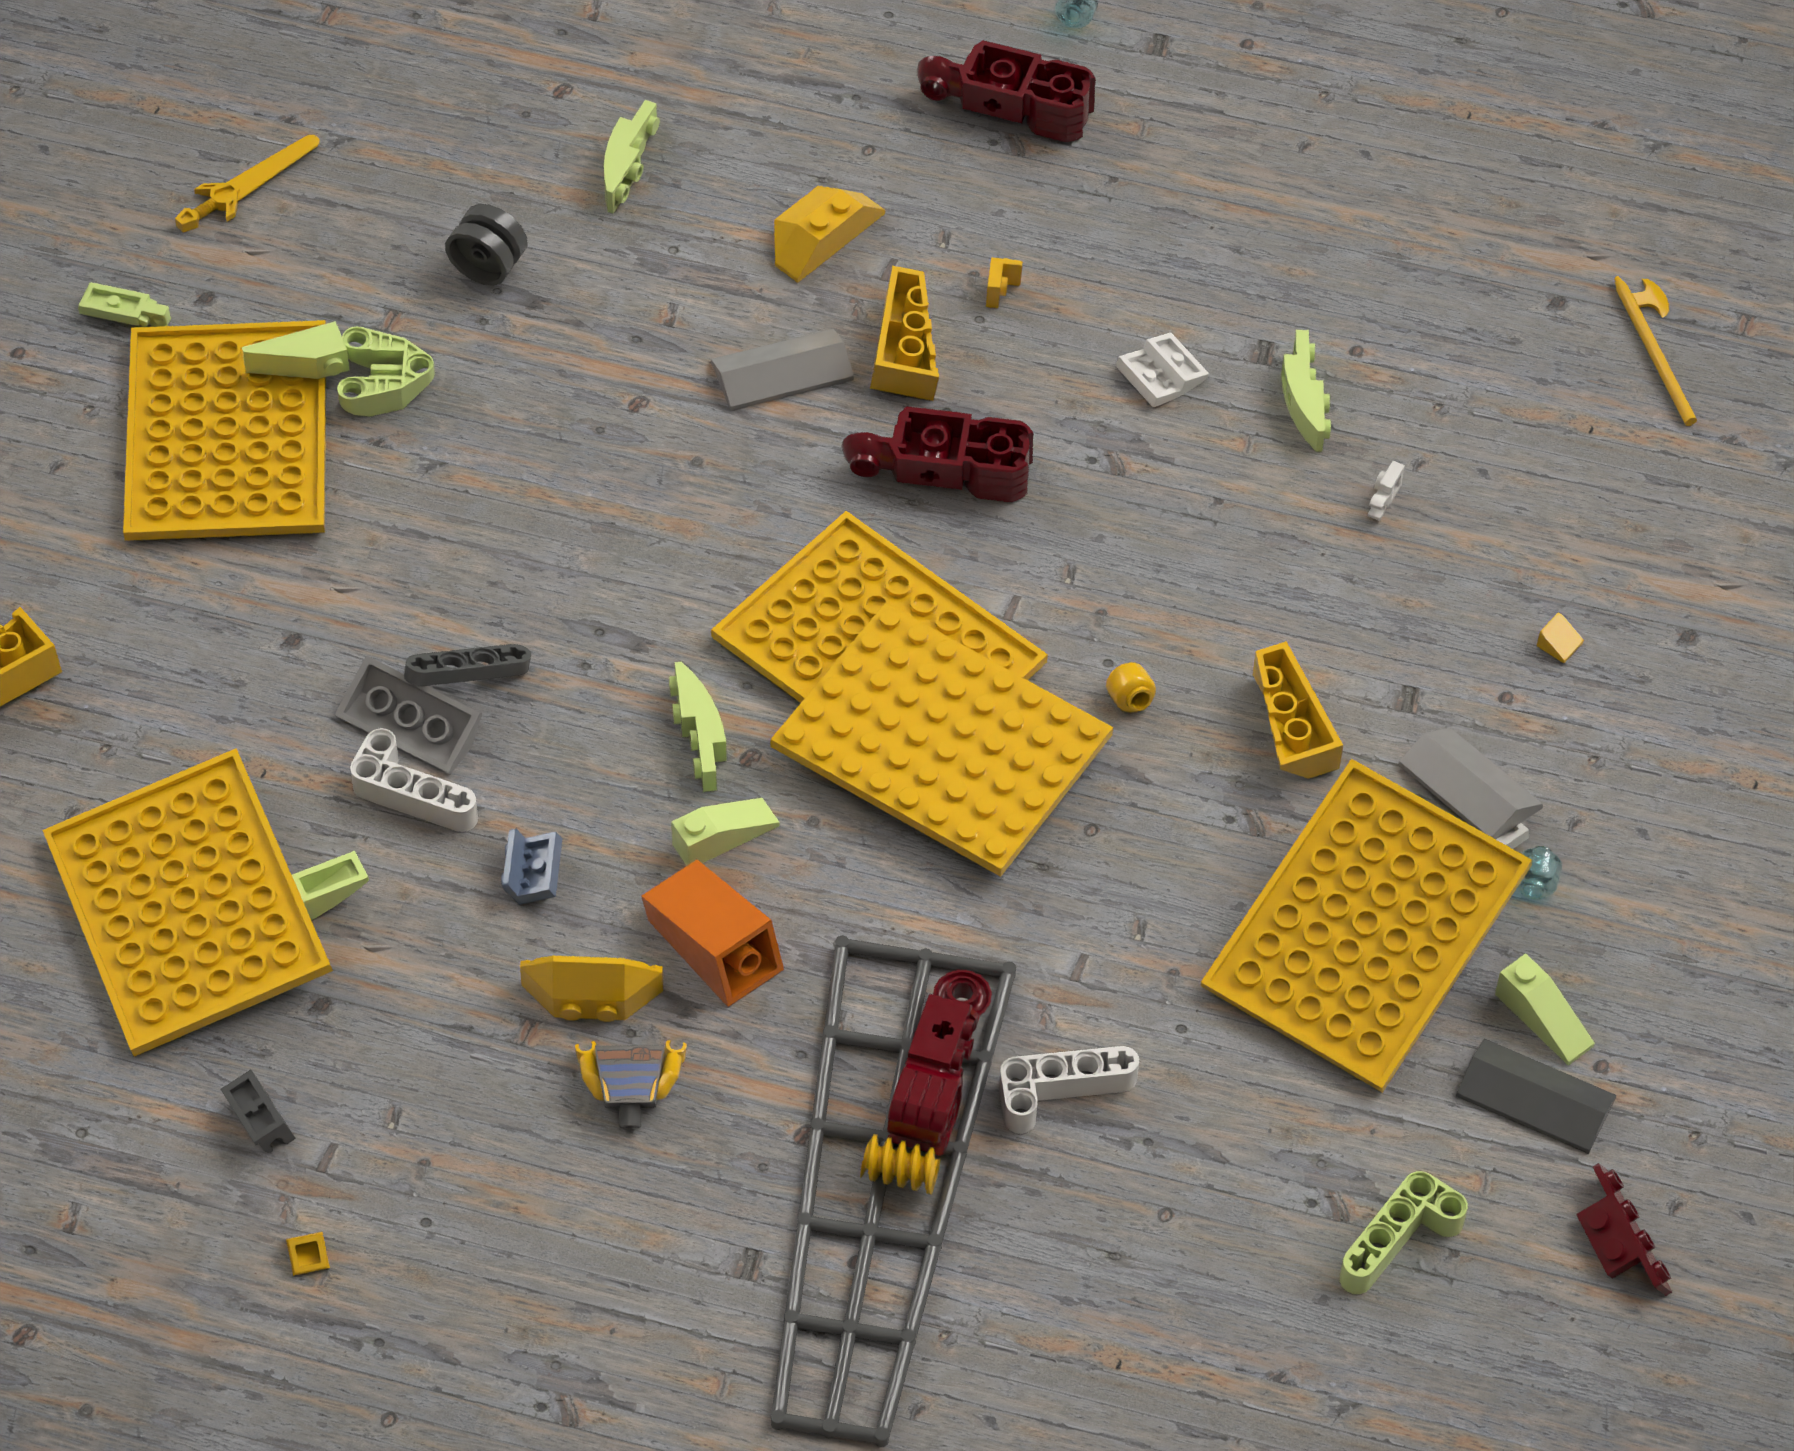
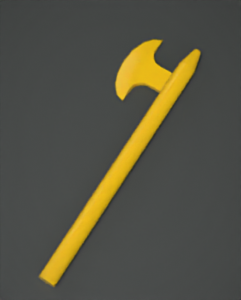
M1616 276L1614 278L1616 291L1686 426L1694 425L1697 422V418L1640 310L1641 307H1652L1662 318L1667 316L1669 302L1666 295L1655 282L1643 278L1645 290L1632 293L1628 285L1619 276Z

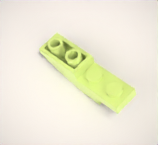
M645 100L632 121L620 117L611 133L604 158L605 201L607 210L610 213L614 214L619 204L627 200L630 187L634 181L638 182L642 176L644 166L641 164V155L644 152L646 141L650 135L656 134L660 119L657 117L656 103Z
M1296 330L1293 354H1284L1281 371L1283 394L1290 416L1301 435L1316 452H1322L1324 439H1330L1331 420L1325 419V413H1329L1330 394H1324L1323 380H1316V368H1310V363H1314L1315 343H1309V330Z
M675 662V676H669L671 697L677 696L678 700L677 704H672L674 724H681L682 737L690 736L691 751L698 750L699 758H693L695 779L701 778L703 792L717 791L715 762L727 761L723 724L713 699L702 682L682 662Z

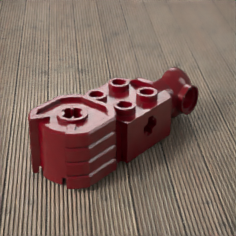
M982 40L974 45L963 65L954 63L941 56H928L920 60L917 66L920 88L927 98L941 101L948 96L958 97L963 109L1021 124L1026 116L1027 125L1034 134L1063 142L1078 140L1083 137V127L1088 121L1089 113L1094 112L1096 78L1091 70L1085 66L1060 60H1042L1041 54Z
M907 406L898 415L897 425L894 427L892 438L882 437L869 432H857L844 438L841 448L846 461L850 464L851 471L861 477L876 476L881 469L891 470L896 481L900 483L962 490L964 483L969 492L978 499L1015 502L1027 495L1029 465L1033 463L1032 447L1034 433L1027 424L1020 420L994 417L974 420L972 419V414Z
M969 970L948 972L937 981L934 986L933 995H928L908 1052L907 1061L902 1069L889 1108L887 1132L890 1133L888 1137L892 1138V1143L900 1144L903 1140L906 1141V1147L914 1148L916 1144H920L921 1151L927 1152L930 1147H933L936 1155L941 1156L945 1153L962 1100L964 1069L961 1066L963 1059L969 1060L974 1044V1039H971L972 1034L976 1030L980 1016L985 1013L991 1003L992 991L989 983L981 975ZM958 998H966V999H968V1000H966V1001H959V1000H957V999H958Z

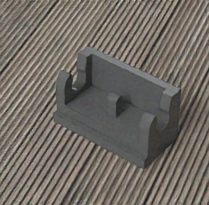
M251 1069L220 1089L254 1144H260L265 1152L271 1153L273 1151L271 1142L277 1138H281L286 1144L296 1139Z

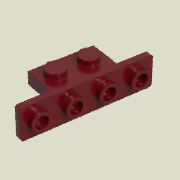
M1600 1163L1592 1166L1607 1196L1576 1215L1606 1274L1613 1279L1641 1262L1653 1286L1665 1296L1672 1293L1667 1282L1671 1279L1670 1273L1661 1260L1656 1261L1651 1251L1655 1249L1651 1237L1646 1230H1640L1635 1220L1640 1218L1633 1203L1629 1199L1625 1200L1620 1190L1624 1188L1620 1177L1614 1169L1608 1171Z

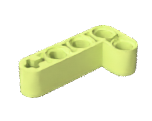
M1416 1171L1409 1174L1346 1252L1340 1272L1341 1286L1351 1294L1367 1292L1421 1223L1444 1237L1458 1235L1463 1229L1468 1209L1465 1197L1427 1172ZM1413 1192H1420L1425 1196H1416ZM1443 1212H1452L1456 1216H1448L1445 1215ZM1398 1217V1218H1401V1219H1403V1220H1405V1221H1404V1222H1397V1221L1393 1220L1392 1218ZM1372 1243H1380L1385 1247L1377 1248ZM1363 1262L1365 1263V1269L1361 1268Z

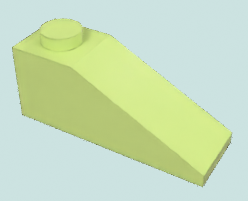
M336 321L242 347L246 373L320 379L350 370L347 348Z
M763 798L705 806L671 821L672 845L686 866L695 860L704 863L779 827L780 822Z
M1526 953L1500 972L1495 995L1567 1065H1570L1594 1047L1595 1042L1554 981Z

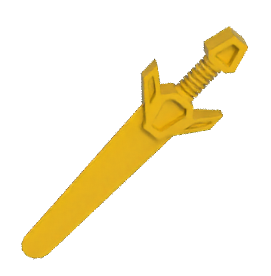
M307 135L226 183H203L194 189L195 194L208 196L210 199L192 210L184 208L175 218L176 227L183 233L196 229L199 226V220L216 209L226 211V222L230 221L236 216L238 201L315 149L320 143L319 138L315 135Z

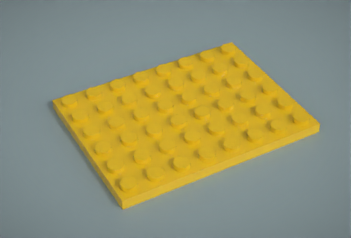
M325 320L131 328L123 522L125 541L325 533L326 377L312 379L246 373L242 354V347L324 325L326 324Z
M847 511L840 515L711 629V637L800 703L885 602L1026 680H1029L1041 669L1048 659L1047 653Z
M885 602L770 739V747L1001 877L1111 738L1113 727Z
M237 748L42 830L134 1057L333 971Z
M1351 758L1202 979L1201 987L1383 1093L1531 868L1532 859Z

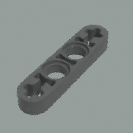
M506 644L415 654L409 656L406 660L404 679L412 685L430 686L520 676L529 670L531 652L522 645ZM478 662H485V663H488V664H490V665H484V664H480V663H478ZM445 665H452L458 668H450Z

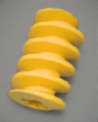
M873 1134L864 1152L860 1178L863 1177L867 1169L869 1180L874 1182L881 1173L883 1183L887 1185L896 1176L899 1188H904L910 1179L913 1191H918L922 1184L925 1183L926 1193L931 1195L939 1172L940 1158L935 1159L933 1147L929 1148L925 1156H921L920 1144H916L911 1153H908L906 1141L903 1140L895 1150L892 1147V1138L890 1137L886 1139L883 1146H879L878 1136Z

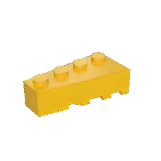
M892 265L870 389L933 401L939 380V372L935 362L936 352L935 345L932 342V324L928 314L929 303L923 271Z
M21 607L12 613L13 619L4 626L0 625V707L62 673L55 645Z

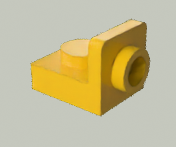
M991 257L986 307H999L1000 296H1006L1007 285H1021L1022 261Z

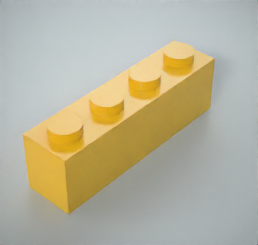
M1287 641L1257 650L1255 652L1252 675L1265 698L1280 770L1309 779L1340 769L1343 743Z

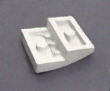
M1172 333L1147 339L1142 350L1119 356L1115 365L1152 407L1165 404L1180 397L1201 384L1209 376L1205 368Z

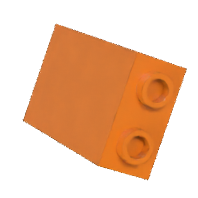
M699 860L690 863L641 895L648 921L728 1007L784 970L772 920Z

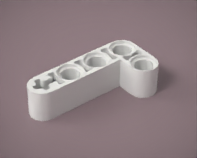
M379 728L371 731L366 736L350 766L353 790L358 797L454 831L465 832L475 827L478 821L476 797L472 790L399 765L396 737L392 731Z
M1117 1046L1008 1058L1001 1065L999 1084L1001 1106L1006 1127L1017 1134H1024L1032 1130L1036 1124L1037 1101L1130 1091L1137 1083L1139 1069L1138 1054L1132 1048ZM1082 1071H1089V1072H1092L1093 1074H1089V1075H1088V1074H1083V1073H1081V1072H1082ZM1049 1074H1050V1075H1055V1076H1057V1077H1056V1078H1049V1077H1046L1045 1075H1049ZM1012 1078H1018V1079H1021L1022 1081L1015 1082V1081H1012V1080H1010V1079H1012ZM1016 1109H1024V1110H1026L1027 1112L1020 1113V1112H1016V1111H1014V1110H1016Z

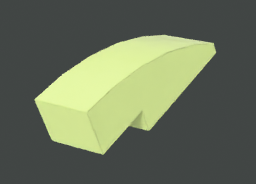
M355 851L292 874L311 920L341 903L369 881L368 875Z

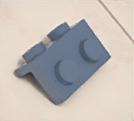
M517 828L509 830L508 843L505 845L506 859L504 872L501 875V884L504 891L519 905L556 897L562 838L557 832L525 838Z

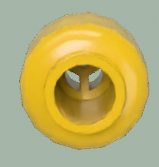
M1123 663L1117 666L1107 678L1106 688L1108 694L1117 707L1124 712L1132 713L1146 709L1155 696L1156 687L1154 681L1138 663Z

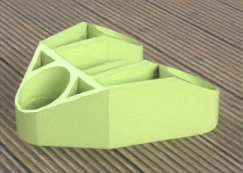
M358 326L347 329L342 335L347 348L348 359L358 365L371 369L369 377H347L339 382L337 387L339 403L348 413L371 417L404 409L434 379L433 358L403 337ZM357 342L362 344V346L352 347L348 343ZM422 368H428L423 373H416V371ZM352 392L358 394V396L351 398L345 396L344 393Z

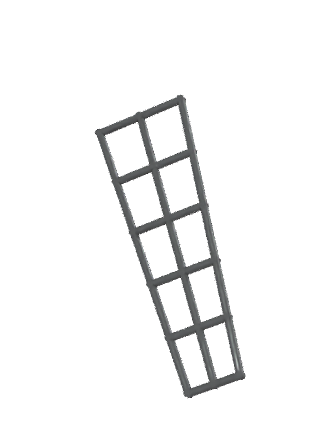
M844 935L836 938L770 1416L773 1429L781 1430L784 1428L820 1434L828 1439L838 1437L874 1443L879 1447L888 1445L988 1073L992 1065L1013 981L1016 977V965L1013 962L999 963L935 953L927 948L916 950L848 939ZM848 953L917 964L902 1039L838 1029ZM931 966L953 970H969L979 974L1000 977L980 1052L972 1050L969 1060L963 1059L964 1064L976 1065L956 1140L955 1142L949 1141L947 1149L943 1154L951 1156L930 1234L926 1235L878 1227L887 1184L883 1183L882 1173L875 1182H872L864 1224L813 1216L823 1137L829 1136L868 1143L873 1134H877L878 1144L883 1146L888 1135H890L887 1132L889 1108L921 1018ZM836 1043L899 1053L883 1131L826 1122ZM892 1143L893 1149L894 1147L898 1148L899 1144ZM811 1231L861 1239L844 1321L800 1314ZM875 1241L925 1249L903 1330L859 1323ZM798 1328L841 1335L824 1420L786 1414ZM856 1338L899 1345L877 1428L839 1422Z

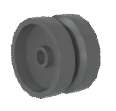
M476 204L469 208L459 225L455 227L445 242V251L450 262L460 273L480 284L495 286L504 281L514 264L517 263L526 250L528 242L522 226L511 215L490 204Z

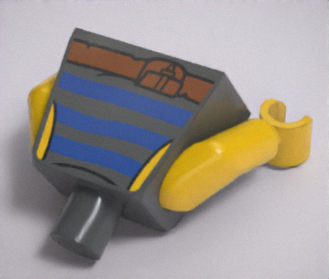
M671 1040L666 1041L665 1048L664 1045L596 1046V1042L591 1041L592 1048L588 1051H582L579 1044H576L575 1051L578 1063L580 1064L582 1080L595 1099L604 1101L605 1108H619L620 1128H640L641 1108H654L657 1105V1100L667 1097L679 1078L681 1064L685 1061L687 1044L683 1042L681 1049L674 1050L670 1048Z

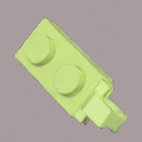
M92 282L89 283L78 305L79 314L135 326L147 327L148 324L152 327L168 326L171 320L169 306L157 304V301L150 299L149 294Z

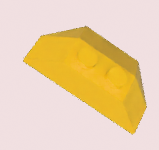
M818 185L774 219L775 267L797 283L881 218L885 214V209L863 193Z
M553 955L536 958L532 961H520L522 987L555 1018L571 1021L580 1018L598 1019L603 1022L626 1020L663 992V967L658 965L649 966L644 962L631 959Z

